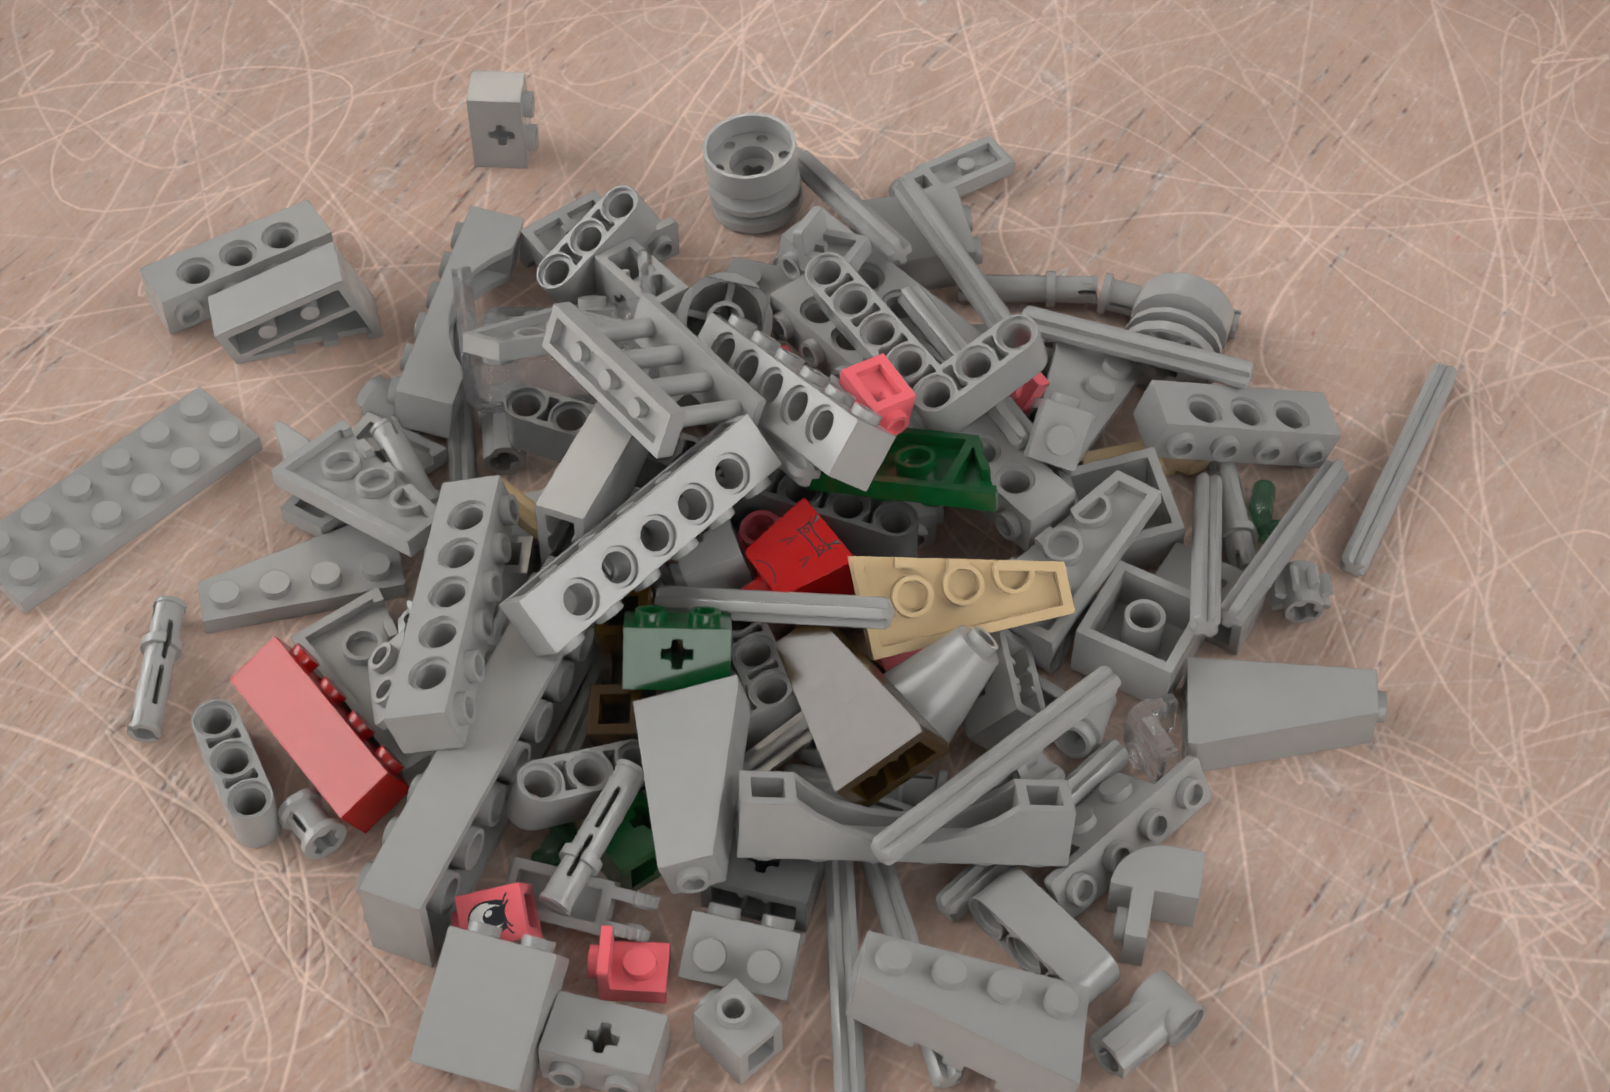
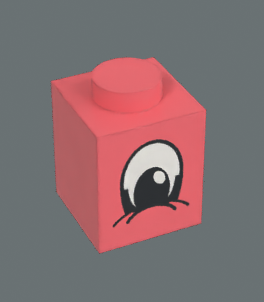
M516 882L454 897L456 911L451 913V926L467 930L469 920H475L503 928L500 939L520 944L523 934L543 939L533 884Z

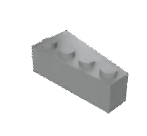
M868 930L853 967L845 1015L912 1048L919 1043L939 1053L943 1057L942 1063L959 1071H962L963 1067L966 1066L996 1081L994 1088L1002 1092H1076L1081 1078L1090 987Z

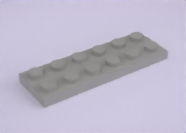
M198 387L0 521V591L24 614L28 613L262 450L260 437L201 387Z

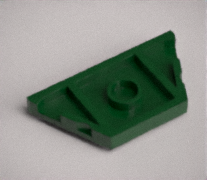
M906 427L904 431L896 436L867 491L830 477L823 471H821L819 478L812 479L810 485L807 486V489L812 491L872 497L877 501L898 500L915 502L927 507L950 506L997 512L999 508L998 490L996 485L992 484L990 466L987 458L984 457L982 442L979 435Z

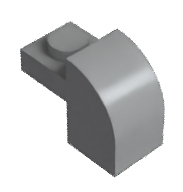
M1156 845L1136 850L1118 864L1111 878L1106 911L1116 913L1112 939L1123 941L1120 963L1142 966L1150 920L1193 927L1206 852L1174 846Z

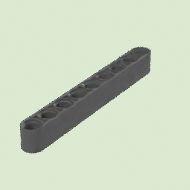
M534 386L517 387L511 390L504 400L509 441L519 450L560 463L595 405ZM680 432L673 456L656 459L649 452L634 486L638 488L644 487L702 438ZM717 465L715 470L716 480L723 487L725 475L723 470ZM779 467L768 476L771 484L766 489L750 499L743 497L732 506L735 511L732 518L741 521L748 514L757 510L770 511L782 517L799 501L806 498L853 556L916 558L919 516L912 505L898 500L877 501L872 497L808 490L807 487L799 486Z

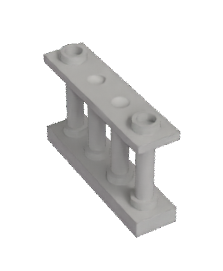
M641 293L633 320L593 324L571 302L554 303L542 347L656 459L673 456L681 429L684 427L716 422L722 423L727 419L748 414L756 427L758 426L766 400L650 293ZM634 340L643 349L622 351L613 342ZM662 366L671 376L651 379L641 369ZM691 394L701 404L680 407L671 397Z

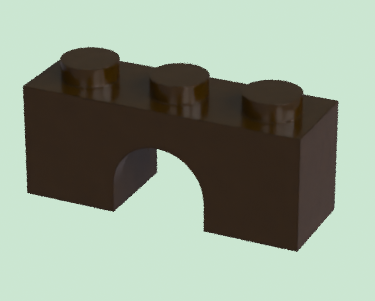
M650 586L639 592H635L634 589L620 600L624 605L623 608L606 622L597 624L595 621L594 636L599 643L601 651L602 677L601 684L590 685L587 736L594 747L628 739L639 740L633 701L656 696V690L622 689L624 613L635 612V608L639 606L653 605V597L655 596Z

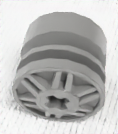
M750 112L733 115L718 122L706 134L702 151L712 213L723 226L733 231L750 234L773 231L789 223L799 212L803 201L797 144L791 127L784 120L771 114Z
M1182 272L1163 273L1149 279L1140 289L1132 309L1131 320L1126 325L1125 330L1221 354L1232 328L1234 311L1228 297L1216 285L1202 277ZM1129 360L1134 367L1143 372L1136 386L1143 391H1146L1151 380L1213 383L1210 380Z

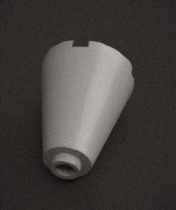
M961 625L886 671L883 675L949 744L999 664L998 656L995 653L998 650V645L994 638L983 628L975 626L971 629ZM939 759L931 765H929L928 767H926L924 770L931 769L939 761Z

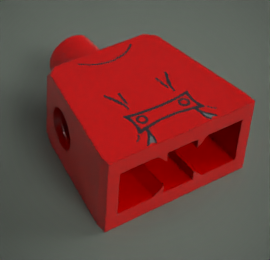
M803 498L745 551L744 555L756 578L742 587L741 590L856 595L847 556L853 555L806 498Z

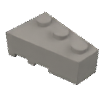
M334 241L207 297L214 337L236 364L296 353L294 346L324 341L325 347L340 345L338 338L361 333H368L369 339L383 336L374 296Z

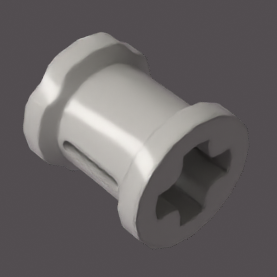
M301 789L287 797L277 811L278 822L284 829L292 830L301 841V850L308 859L319 860L329 856L339 848L346 837L347 829L341 820L329 816L322 807L321 796L314 789Z

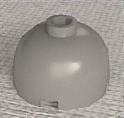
M717 272L699 279L685 292L677 310V319L697 337L710 312L727 320L734 313L755 324L758 327V331L768 336L772 332L773 311L765 294L753 280L737 273Z

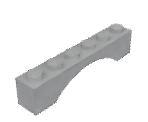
M470 206L464 223L456 222L451 238V248L453 250L452 252L444 251L439 267L440 282L432 281L426 301L428 311L427 313L420 311L417 316L413 338L416 341L414 344L407 343L404 348L400 370L403 371L402 375H394L390 382L387 403L394 405L393 416L398 417L402 427L450 438L462 406L465 371L455 356L449 334L461 311L466 310L473 301L491 289L509 282L520 254V230L523 229L524 218Z
M739 770L735 816L737 858H754L763 861L771 859H808L814 862L846 860L881 863L870 848L873 838L908 811L869 808L841 800L814 787L795 772ZM1014 778L997 789L981 796L896 862H918L924 865H934L937 863L974 864L977 866H991L993 864L1027 865L1034 868L1068 866L1076 817L1069 781Z

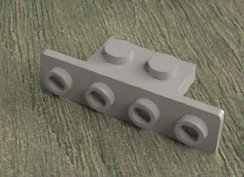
M1189 755L1186 756L1155 784L1116 772L1113 776L1105 779L1099 788L1075 807L1076 817L1068 866L1057 867L1044 880L1049 896L1071 917L1075 919L1110 888L1112 875L1118 864L1126 856L1145 847L1160 845L1211 800L1212 794L1199 759Z

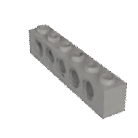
M710 312L698 338L766 400L759 422L828 476L867 491L896 436L879 425L883 417L863 404L854 403L856 399L854 395L829 383L831 380L829 377L804 365L806 362L804 359L781 348L779 341L758 331V327L752 322L734 313L727 320Z
M748 414L723 421L499 604L500 608L536 656L557 654L559 657L570 653L585 640L582 632L595 621L597 624L606 622L623 608L624 605L620 600L634 589L635 592H639L653 584L661 576V572L658 570L661 565L670 558L676 561L691 552L699 544L695 538L707 527L712 530L728 521L735 514L732 508L735 503L743 497L750 499L766 489L771 484L768 476L782 465L781 461ZM717 465L723 470L725 475L723 487L716 480L715 470ZM680 495L686 499L689 506L686 518L680 513L678 508ZM643 525L648 528L652 537L649 550L643 545L640 537ZM605 557H608L614 566V576L611 582L604 576L602 571V563ZM567 588L574 593L576 598V608L572 614L567 611L563 603V595Z
M500 475L442 483L383 717L385 724L403 754L464 747L469 724L475 721V697L478 684L485 677L484 657L487 643L494 636L493 616L496 603L502 599L503 595L502 576L505 563H508L511 559L510 540L513 526L518 524L520 518L518 501L513 494L509 495Z

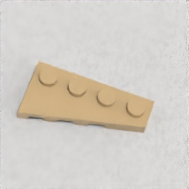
M847 556L855 594L859 596L887 597L891 599L892 607L895 608V616L892 618L889 628H863L870 660L924 649L961 625L971 629L979 626L988 633L1076 613L1066 566L1063 561Z

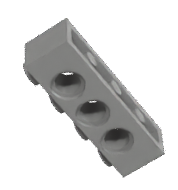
M307 199L144 266L139 270L149 303L169 334L172 335L211 318L208 296L333 241L331 230Z
M1151 380L1133 412L1145 449L1154 447L1159 458L1319 468L1342 436L1323 392L1256 387L1241 389L1229 385Z

